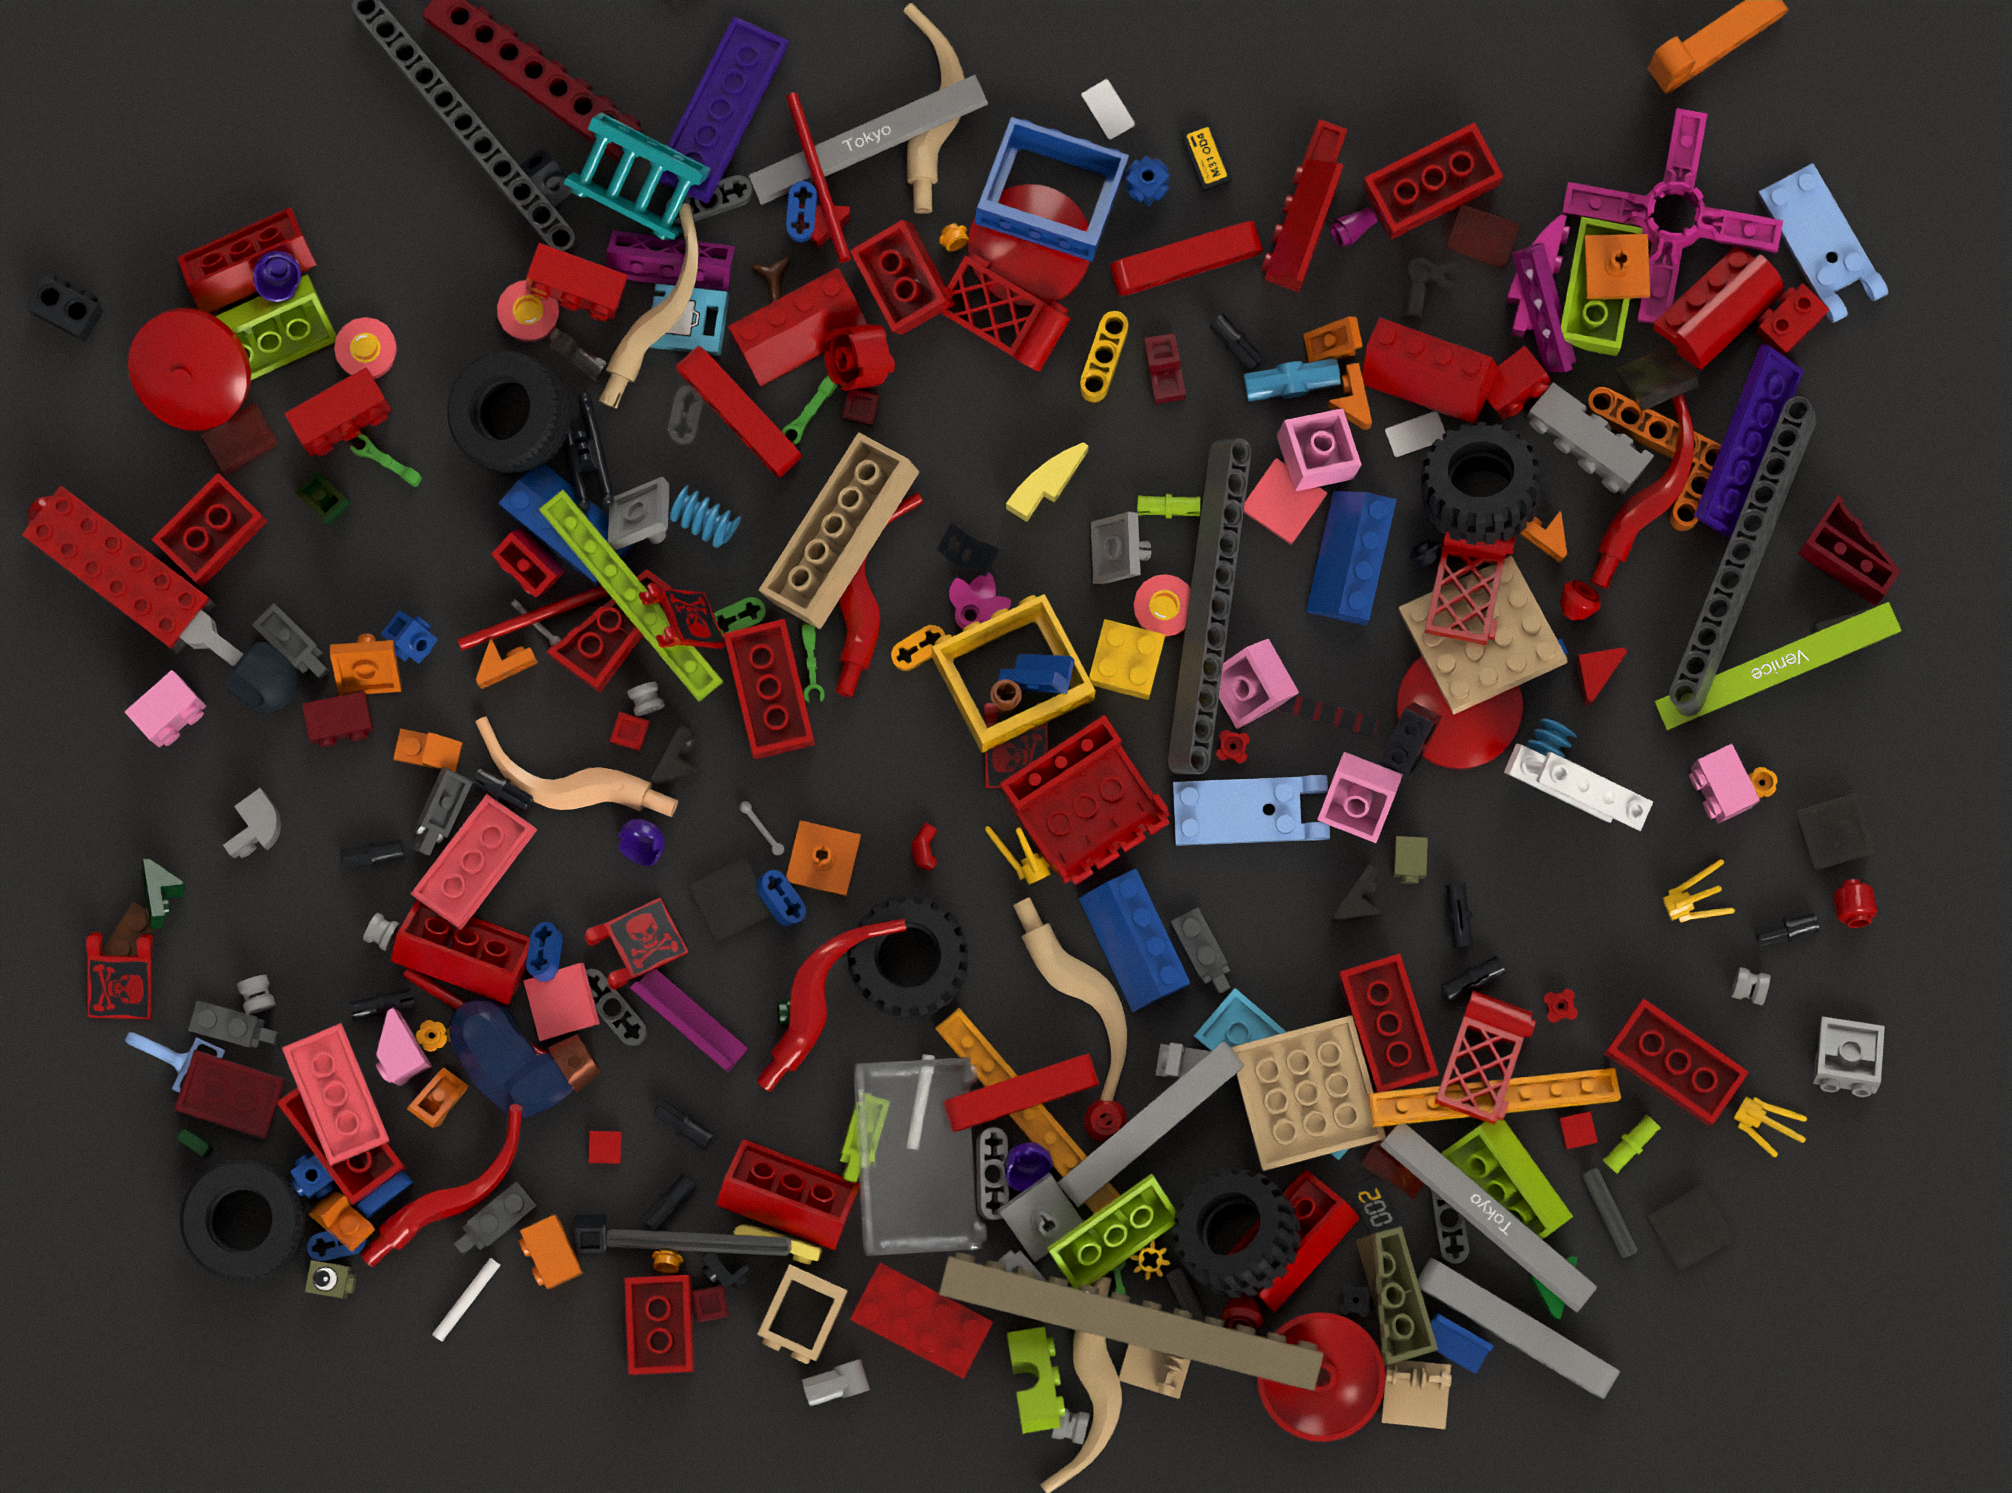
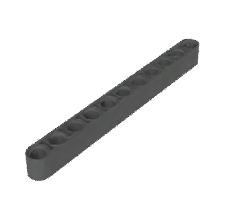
M353 0L352 9L359 23L544 244L573 255L577 248V240L571 227L380 0ZM368 3L375 5L372 13H360L363 5ZM390 26L395 29L390 37L384 38L379 36L380 31L384 27ZM407 49L414 51L411 59L407 61L399 59V54ZM427 72L433 74V79L429 83L421 84L418 82L421 74ZM443 96H451L453 98L452 103L447 107L437 105L438 100ZM462 119H470L472 125L469 129L462 131L457 129L458 122ZM489 142L492 144L489 152L480 154L476 151L480 143ZM502 165L511 167V172L505 177L496 175V170ZM522 188L531 191L530 196L526 200H517L515 198L516 192ZM545 211L551 214L548 222L544 224L536 223L534 220L535 216L540 212ZM560 235L570 237L569 243L564 247L554 245L555 239Z
M1802 396L1790 398L1783 407L1669 692L1670 700L1679 713L1684 716L1695 715L1703 707L1817 421L1816 413L1808 399ZM1807 411L1804 417L1794 419V415L1797 412ZM1787 439H1796L1793 445L1789 447L1782 446ZM1776 467H1784L1782 473L1771 475V472ZM1765 495H1773V498L1768 503H1760L1761 498ZM1762 523L1757 531H1748L1752 524ZM1750 551V555L1746 559L1737 560L1741 552ZM1730 580H1739L1734 588H1726V584ZM1719 608H1727V612L1723 616L1714 617L1715 612ZM1716 636L1714 643L1708 646L1703 645V641L1707 637ZM1696 665H1705L1699 674H1691L1692 669ZM1693 693L1690 701L1680 703V699L1684 694Z
M1243 438L1216 440L1211 445L1209 451L1168 754L1169 768L1175 774H1203L1207 771L1210 764L1251 461L1250 445Z

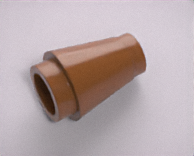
M1003 679L992 686L990 697L999 713L1009 714L1021 701L1022 691L1016 682Z

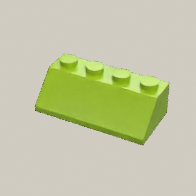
M1581 217L1561 322V329L1566 342L1586 351L1612 356L1618 355L1621 349L1630 299L1586 300L1585 235L1642 234L1643 228Z
M308 274L301 277L294 296L290 299L274 302L259 296L215 316L237 335L244 346L250 363L251 380L335 343L337 337Z
M1497 1119L1495 1125L1484 1122L1441 1153L1540 1239L1545 1238L1573 1217L1504 1119L1503 1121Z
M1151 1174L1050 1245L1047 1250L1073 1288L1080 1289L1081 1284L1090 1286L1177 1224L1174 1221L1176 1210Z

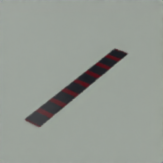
M1297 695L1275 708V710L1375 737L1379 718Z

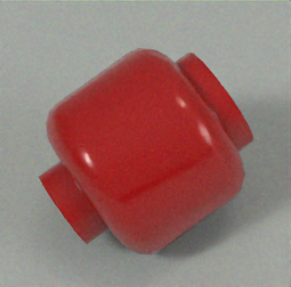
M1859 879L1844 881L1842 887L1833 894L1837 918L1840 922L1847 924L1849 928L1867 926L1877 914L1878 910L1872 886L1861 883Z

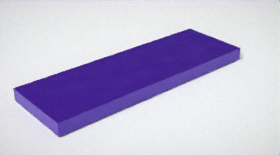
M733 16L667 145L669 148L711 169L704 182L700 185L690 186L687 195L707 204L711 200L790 45L789 40ZM669 170L663 171L659 182L676 189L679 182L678 175Z
M1761 344L1694 515L1695 518L1729 540L1740 517L1783 407L1790 398L1795 396L1804 373L1803 369L1769 345Z

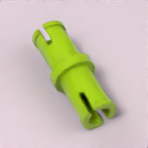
M1167 493L1166 497L1138 495V516L1166 515V519H1172V516L1200 517V496L1173 497V494Z
M1646 1114L1628 1135L1624 1133L1621 1136L1622 1141L1603 1161L1618 1174L1620 1169L1636 1153L1639 1155L1643 1151L1642 1147L1661 1127Z

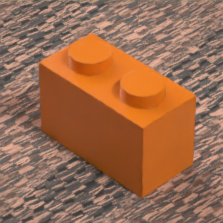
M554 1214L520 1230L523 1238L518 1240L524 1255L526 1257L531 1255L536 1267L531 1270L539 1286L544 1284L546 1289H552L584 1273L557 1215Z

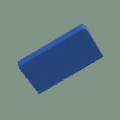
M1019 654L1015 669L1001 668L998 681L1003 679L1012 680L1019 685L1022 692L1067 694L1074 659L1071 656Z
M1435 1314L1430 1324L1438 1347L1436 1352L1477 1374L1485 1357L1494 1345L1442 1315Z

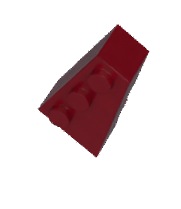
M1838 494L1797 554L1876 607L1886 595L1901 570L1877 541H1873L1862 527V522L1858 517L1854 518L1843 504L1845 501Z

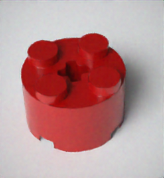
M864 324L837 328L828 335L826 342L831 341L830 351H825V365L831 381L834 384H840L842 386L841 390L847 391L879 386L884 383L888 373L894 371L895 362L889 353L886 331L883 326Z

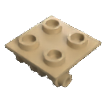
M1129 1344L1119 1375V1381L1179 1399L1191 1359Z
M1406 1360L1388 1364L1386 1367L1381 1423L1445 1429L1449 1387L1451 1386V1365Z

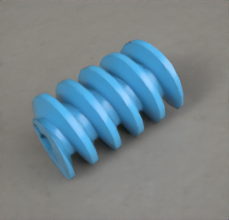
M689 485L685 486L672 507L670 520L676 522L682 517V528H688L692 524V534L697 535L703 531L702 540L705 542L714 537L712 545L715 548H719L722 544L727 543L742 518L738 516L731 522L729 520L731 514L729 509L720 515L721 504L717 503L710 509L708 508L709 497L699 502V491L696 490L689 496L687 495Z
M1541 719L1540 725L1544 730H1534L1533 735L1537 740H1528V748L1544 756H1547L1548 752H1552L1565 758L1560 747L1571 748L1572 745L1566 738L1567 736L1577 738V736L1567 727L1554 720Z

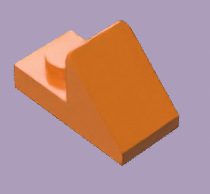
M1346 317L1303 334L1309 363L1352 357L1356 355V349L1363 347L1357 317Z
M1359 363L1346 366L1345 375H1341L1343 391L1345 394L1350 393V396L1329 400L1327 407L1331 410L1343 408L1347 420L1363 430L1371 428L1372 419Z
M1559 511L1546 530L1541 527L1543 523L1535 516L1533 521L1527 522V528L1519 534L1561 563L1567 555L1561 511Z
M490 639L476 677L479 687L484 689L537 664L538 661L530 647L524 649L523 646L515 648L506 654L508 658L502 660L494 641Z
M400 729L393 759L437 770L445 767L456 772L463 743L430 732L424 734Z
M443 1067L412 1101L407 1110L432 1128L441 1126L448 1111L463 1096L469 1085Z
M335 1191L322 1198L308 1211V1214L351 1252L375 1230L369 1221L350 1206L344 1194Z

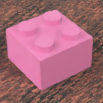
M1343 408L1284 420L1276 435L1294 491L1353 480L1362 465Z
M171 670L131 705L125 713L146 737L160 748L163 745L169 746L180 736L178 731L187 723L189 725L196 723L203 716L204 712L202 710L206 707V704L178 674Z
M1733 744L1698 759L1690 767L1692 771L1689 774L1691 783L1696 791L1701 789L1706 799L1703 802L1704 809L1709 818H1715L1718 824L1752 808L1760 801Z
M1344 752L1317 820L1377 843L1403 774Z

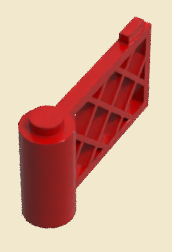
M974 253L972 258L965 255L947 286V290L951 296L962 293L966 311L953 313L946 309L941 314L1013 356L1024 365L1040 372L1071 317L1066 315L1069 309L1054 300L1049 305L988 269L991 263ZM969 265L979 271L981 284L970 287L965 286L963 275ZM985 275L992 278L993 280L987 282ZM960 283L961 289L955 290L957 285ZM1000 283L1005 286L1008 299L992 303L988 286ZM983 288L987 305L971 309L967 292ZM1011 290L1020 296L1012 297ZM1027 299L1035 304L1029 316L1018 319L1014 305L1015 301ZM1009 303L1013 321L997 325L993 307ZM988 309L992 326L983 329L976 327L972 313ZM967 315L969 322L960 316ZM1025 322L1022 329H1020L1019 323ZM1010 325L1015 326L1017 337L1011 347L1001 342L999 328ZM993 330L995 337L986 332Z
M1448 531L1445 533L1425 633L1487 645L1488 639H1495L1498 620H1492L1506 554H1513L1516 536H1512L1511 539L1504 542L1501 539L1495 540V544L1485 545V542H1477V545L1467 544V540L1461 539L1460 542L1451 539ZM1448 555L1462 558L1467 566L1452 573L1446 564ZM1484 562L1496 564V572L1486 579H1483L1475 568ZM1444 571H1445V573H1446L1447 576H1448V577L1445 578V579H1443ZM1471 571L1479 583L1465 591L1457 578ZM1453 582L1461 594L1447 602L1440 593V590L1445 585ZM1491 582H1493L1492 590L1488 586ZM1483 588L1489 595L1490 600L1478 608L1470 595ZM1465 599L1473 611L1459 619L1451 606ZM1439 600L1442 605L1437 608ZM1445 610L1454 621V623L1447 627L1433 625L1434 617ZM1487 610V614H1486V618H1485L1484 615L1482 614V612H1484V611ZM1477 616L1484 625L1482 635L1469 632L1463 624Z
M1473 990L1434 1103L1495 1125L1497 1119L1503 1121L1509 1102L1505 1101L1504 1097L1524 1037L1530 1038L1537 1020L1532 1019L1533 1012ZM1466 1029L1479 1032L1484 1042L1470 1048L1464 1037ZM1500 1041L1514 1045L1512 1053L1501 1059L1493 1044ZM1461 1045H1462V1047L1464 1048V1050L1461 1051V1052H1459L1460 1047H1461ZM1487 1047L1494 1061L1481 1067L1474 1052ZM1468 1056L1475 1070L1461 1075L1455 1062L1457 1059ZM1506 1062H1508L1507 1068L1504 1066ZM1498 1067L1503 1080L1491 1086L1484 1072ZM1451 1073H1453L1455 1078L1449 1080ZM1478 1075L1485 1089L1471 1095L1464 1080ZM1456 1083L1459 1084L1465 1095L1464 1098L1457 1101L1444 1096L1446 1088ZM1500 1089L1498 1096H1496L1494 1091ZM1488 1094L1494 1104L1492 1114L1480 1110L1475 1099Z

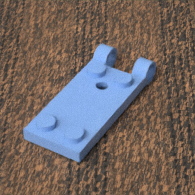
M1813 163L1759 191L1758 197L1770 218L1783 220L1781 237L1814 294L1830 309L1826 316L1831 323H1835L1848 315L1843 301L1835 292L1853 282L1860 280L1866 294L1873 302L1888 294L1883 278L1875 271ZM1830 252L1835 253L1837 261L1835 263L1828 262L1826 254Z
M1309 775L1303 777L1173 782L1176 846L1330 839V825L1323 822L1301 824L1300 794L1328 792L1327 776ZM1266 804H1272L1275 807L1273 815L1268 816L1264 814L1263 807Z

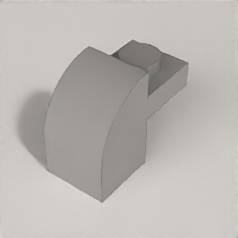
M259 788L234 806L248 825L246 829L223 844L229 855L234 859L238 856L244 858L251 854L257 848L255 846L257 842H260L266 850H269L279 837L281 819L278 810L267 794Z
M1170 1043V1045L1160 1044L1156 1076L1179 1080L1211 1051L1185 1048L1183 1044Z

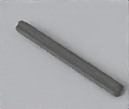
M610 1229L606 1234L607 1246L618 1248L781 1256L789 1255L792 1249V1242L789 1237Z

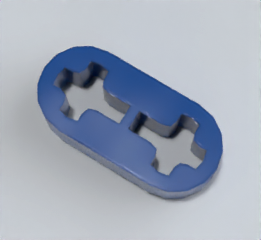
M806 181L793 184L788 197L787 233L791 239L797 242H806L813 236L815 231L817 193L814 186ZM802 189L807 190V194L812 196L806 199L805 209L800 208L799 198L794 197L799 195ZM799 215H804V223L806 226H809V229L803 230V234H797L796 228H792V225L798 224Z
M770 870L757 879L756 891L780 925L791 927L804 919L806 907L790 882L781 872ZM774 881L777 886L770 891L767 885ZM792 907L795 912L788 916L785 911Z
M551 922L538 924L532 930L530 936L526 969L539 982L551 980L559 969L563 935Z
M403 1170L357 1204L356 1208L365 1219H368L408 1190L414 1182L406 1171Z
M325 1231L317 1233L309 1239L307 1252L312 1259L319 1262L356 1255L367 1247L368 1237L351 1252L344 1245H340V1241L332 1234ZM321 1238L325 1243L335 1242L336 1247L327 1249L326 1255L323 1257L320 1252L314 1251V1247L319 1244L318 1240Z

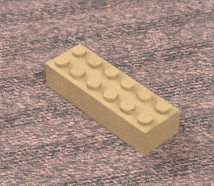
M858 432L759 591L771 603L821 629L916 479L919 470L908 458Z

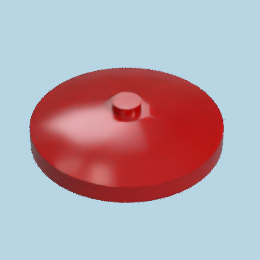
M1034 184L1010 187L1003 190L999 200L1000 204L1087 232L1089 226L1080 208L1069 197L1050 187ZM975 218L972 222L968 239L969 257L972 258L974 253L991 263L988 269L1049 305L1053 300L1059 302L1071 294L1087 273L1090 265L1088 260L975 224ZM971 266L975 277L981 284L979 271ZM985 275L987 282L993 280L992 278ZM998 283L988 286L989 294L999 301L1008 299L1005 286ZM1011 290L1012 297L1020 296ZM1027 299L1014 302L1015 307L1034 308L1035 306L1034 303Z
M177 308L162 312L149 320L138 331L130 347L128 370L135 393L154 416L173 427L190 431L215 428L229 420L246 400L251 382V369L245 348L237 335L224 322L209 313L190 308Z
M1422 656L1412 664L1405 674L1399 687L1396 702L1398 722L1404 709L1414 702L1442 716L1423 758L1435 765L1449 769L1475 768L1498 757L1510 745L1517 734L1523 712L1522 693L1518 685L1453 715Z
M1325 1312L1298 1316L1286 1322L1274 1332L1286 1336V1343L1298 1346L1299 1340L1317 1344V1351L1324 1353L1314 1391L1257 1377L1259 1394L1263 1405L1280 1427L1292 1435L1305 1440L1327 1442L1342 1439L1355 1433L1372 1418L1381 1403L1386 1377L1382 1355L1368 1332L1346 1317Z

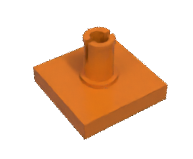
M1648 234L1585 235L1586 300L1650 297Z
M362 634L358 636L357 643L330 645V657L339 696L362 691L366 694L401 692L402 682L393 640L376 641L373 635Z
M800 820L786 875L787 880L790 884L847 897L861 834Z

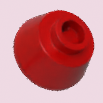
M1573 580L1564 584L1560 606L1562 607V613L1567 618L1576 621L1577 619L1584 620L1601 608L1600 596L1592 587L1584 582Z
M1098 1100L1089 1106L1084 1117V1125L1088 1134L1100 1142H1106L1127 1124V1114L1124 1108L1114 1100Z
M1242 1294L1240 1298H1231L1220 1314V1319L1224 1320L1223 1326L1236 1330L1237 1324L1255 1328L1256 1332L1263 1325V1317L1258 1303L1252 1297Z

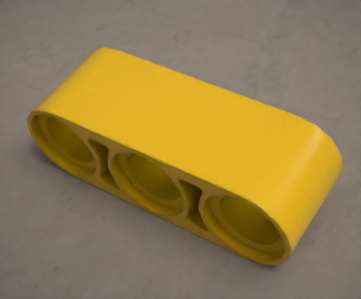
M1119 311L1108 312L1101 319L1081 377L1080 392L1083 398L1089 402L1095 403L1105 398L1127 337L1128 321L1125 315ZM1115 321L1120 323L1123 329L1118 334H1110L1105 327L1109 322ZM1106 350L1112 354L1113 358L1108 363H1100L1095 356L1099 351ZM1097 379L1102 383L1103 387L1098 392H1090L1085 385L1089 380Z

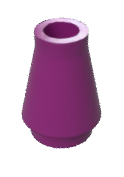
M1366 207L1358 212L1334 220V224L1329 227L1331 236L1340 247L1352 246L1372 225L1377 223V217L1371 208Z

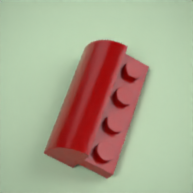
M1735 246L1653 322V330L1676 345L1678 355L1702 370L1784 293L1783 281L1774 266L1764 256L1760 254L1755 258L1739 246Z

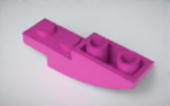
M1560 215L1551 222L1532 244L1544 243L1552 274H1559L1563 256L1557 254L1560 244L1566 245L1570 230L1569 226H1565L1567 216ZM1516 273L1506 303L1518 306L1511 335L1523 338L1526 329L1532 330V324L1519 277Z

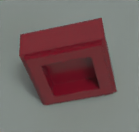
M857 389L849 390L842 420L873 427L880 395Z
M723 1285L692 1291L698 1323L729 1317Z

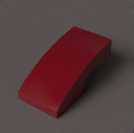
M1175 333L1144 338L1155 404L1185 400L1186 393Z

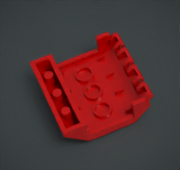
M1105 715L1000 783L1015 816L1050 868L1065 884L1071 881L1076 886L1094 874L1090 868L1093 865L1100 870L1120 857L1117 849L1121 848L1126 853L1146 839L1143 832L1147 831L1152 836L1170 824L1167 819L1170 815L1167 806L1158 793L1153 794L1122 748L1121 738Z

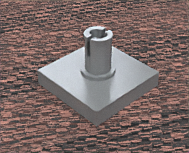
M663 476L614 496L615 503L609 508L608 544L614 551L645 538H648L652 544H658L665 539V532L668 529L669 483Z
M1125 512L1091 522L1093 584H1107L1141 575L1140 560L1147 561L1151 556V551L1143 550V548L1149 549L1151 544L1148 541H1139L1138 513Z
M1050 1173L998 1209L1034 1263L1049 1253L1047 1248L1084 1222Z

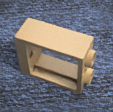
M789 1264L757 1335L764 1337L762 1344L779 1351L781 1346L792 1350L793 1352L790 1357L808 1364L810 1359L817 1361L849 1291ZM792 1280L835 1299L812 1350L769 1331Z

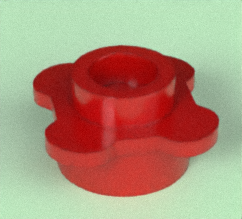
M1223 730L1219 735L1221 740L1220 749L1216 752L1218 759L1221 761L1232 759L1237 763L1245 762L1247 759V754L1245 753L1246 745L1250 742L1248 734L1231 733L1229 730ZM1235 744L1236 749H1231L1230 745Z
M1565 989L1562 993L1557 994L1548 992L1544 996V1002L1547 1004L1549 1012L1547 1019L1550 1022L1557 1023L1559 1019L1565 1018L1574 1020L1577 1017L1578 1010L1574 1008L1573 999L1575 994L1572 990ZM1559 1003L1564 1005L1563 1009L1558 1008Z

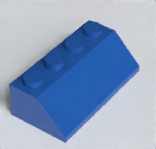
M543 463L541 467H536V469L530 470L522 476L499 502V505L505 513L596 587L600 586L601 584L539 511L540 507L561 490H564L577 505L573 486ZM589 500L590 510L584 515L608 543L609 516ZM635 543L618 549L615 552L623 559Z
M1333 491L1306 612L1367 626L1397 499L1367 492Z
M1137 869L1114 878L1079 898L1132 1013L1190 986L1188 976Z

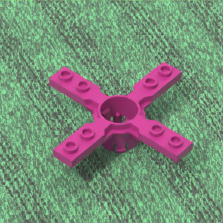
M1676 109L1664 180L1658 183L1646 196L1571 182L1567 184L1562 215L1578 218L1587 217L1623 225L1639 226L1643 228V234H1648V240L1652 243L1649 256L1650 297L1641 298L1637 322L1653 324L1672 306L1682 250L1692 245L1699 237L1712 239L1723 244L1773 253L1778 252L1783 220L1705 207L1702 200L1704 198L1702 192L1697 187L1694 188L1707 120L1706 113ZM1665 195H1678L1686 198L1693 205L1696 212L1694 218L1696 225H1693L1690 229L1685 227L1683 235L1682 233L1659 231V226L1654 222L1653 218H1650L1651 214L1654 213V205L1658 198H1663Z

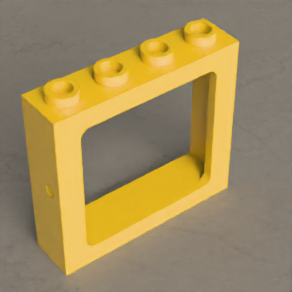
M1045 594L1037 598L1035 595L1029 596L1020 601L1019 606L1009 611L1007 608L995 612L990 620L981 624L979 621L967 625L962 633L953 637L945 635L939 638L934 643L935 645L932 646L931 656L982 753L1095 699L1096 690ZM1035 623L1053 655L1071 656L1074 659L1069 683L1071 689L1068 690L1067 694H1059L987 728L953 661L955 658L1025 625Z

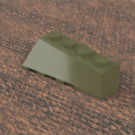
M1402 1226L1357 1239V1247L1380 1321L1383 1365L1438 1350Z

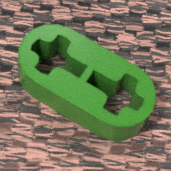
M749 597L715 612L714 616L718 625V619L721 617L725 621L736 618V622L728 625V632L762 624L766 618V609L761 600ZM752 604L754 608L760 607L761 610L757 612V619L752 620L750 616L742 619L739 618L740 615L747 612L746 606ZM720 629L722 636L724 638V632L722 629Z

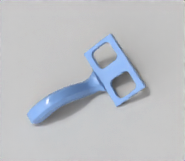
M134 1032L128 1033L125 1039L129 1045L174 1066L178 1077L172 1090L179 1093L181 1090L180 1083L187 1073L193 1052L197 1050L200 1044L215 1049L217 1051L216 1057L222 1058L225 1050L197 1037L190 1051L182 1054L176 1053Z

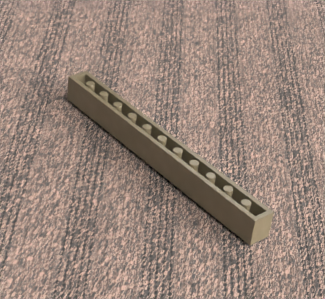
M960 1252L956 1253V1257L949 1256L939 1295L1311 1391L1315 1389L1324 1354L1321 1351H1317V1344L1299 1340L1298 1346L1286 1343V1336L1268 1332L1267 1338L1254 1334L1255 1328L1237 1324L1236 1330L1223 1327L1224 1320L1209 1316L1205 1317V1321L1192 1319L1193 1312L1174 1308L1173 1313L1161 1311L1162 1304L1143 1300L1142 1305L1130 1303L1131 1296L1112 1292L1111 1297L1099 1295L1100 1288L1081 1284L1080 1289L1068 1287V1280L1050 1276L1048 1282L1037 1279V1272L1019 1268L1018 1274L1005 1270L1006 1264L988 1260L987 1265L974 1262L975 1256Z

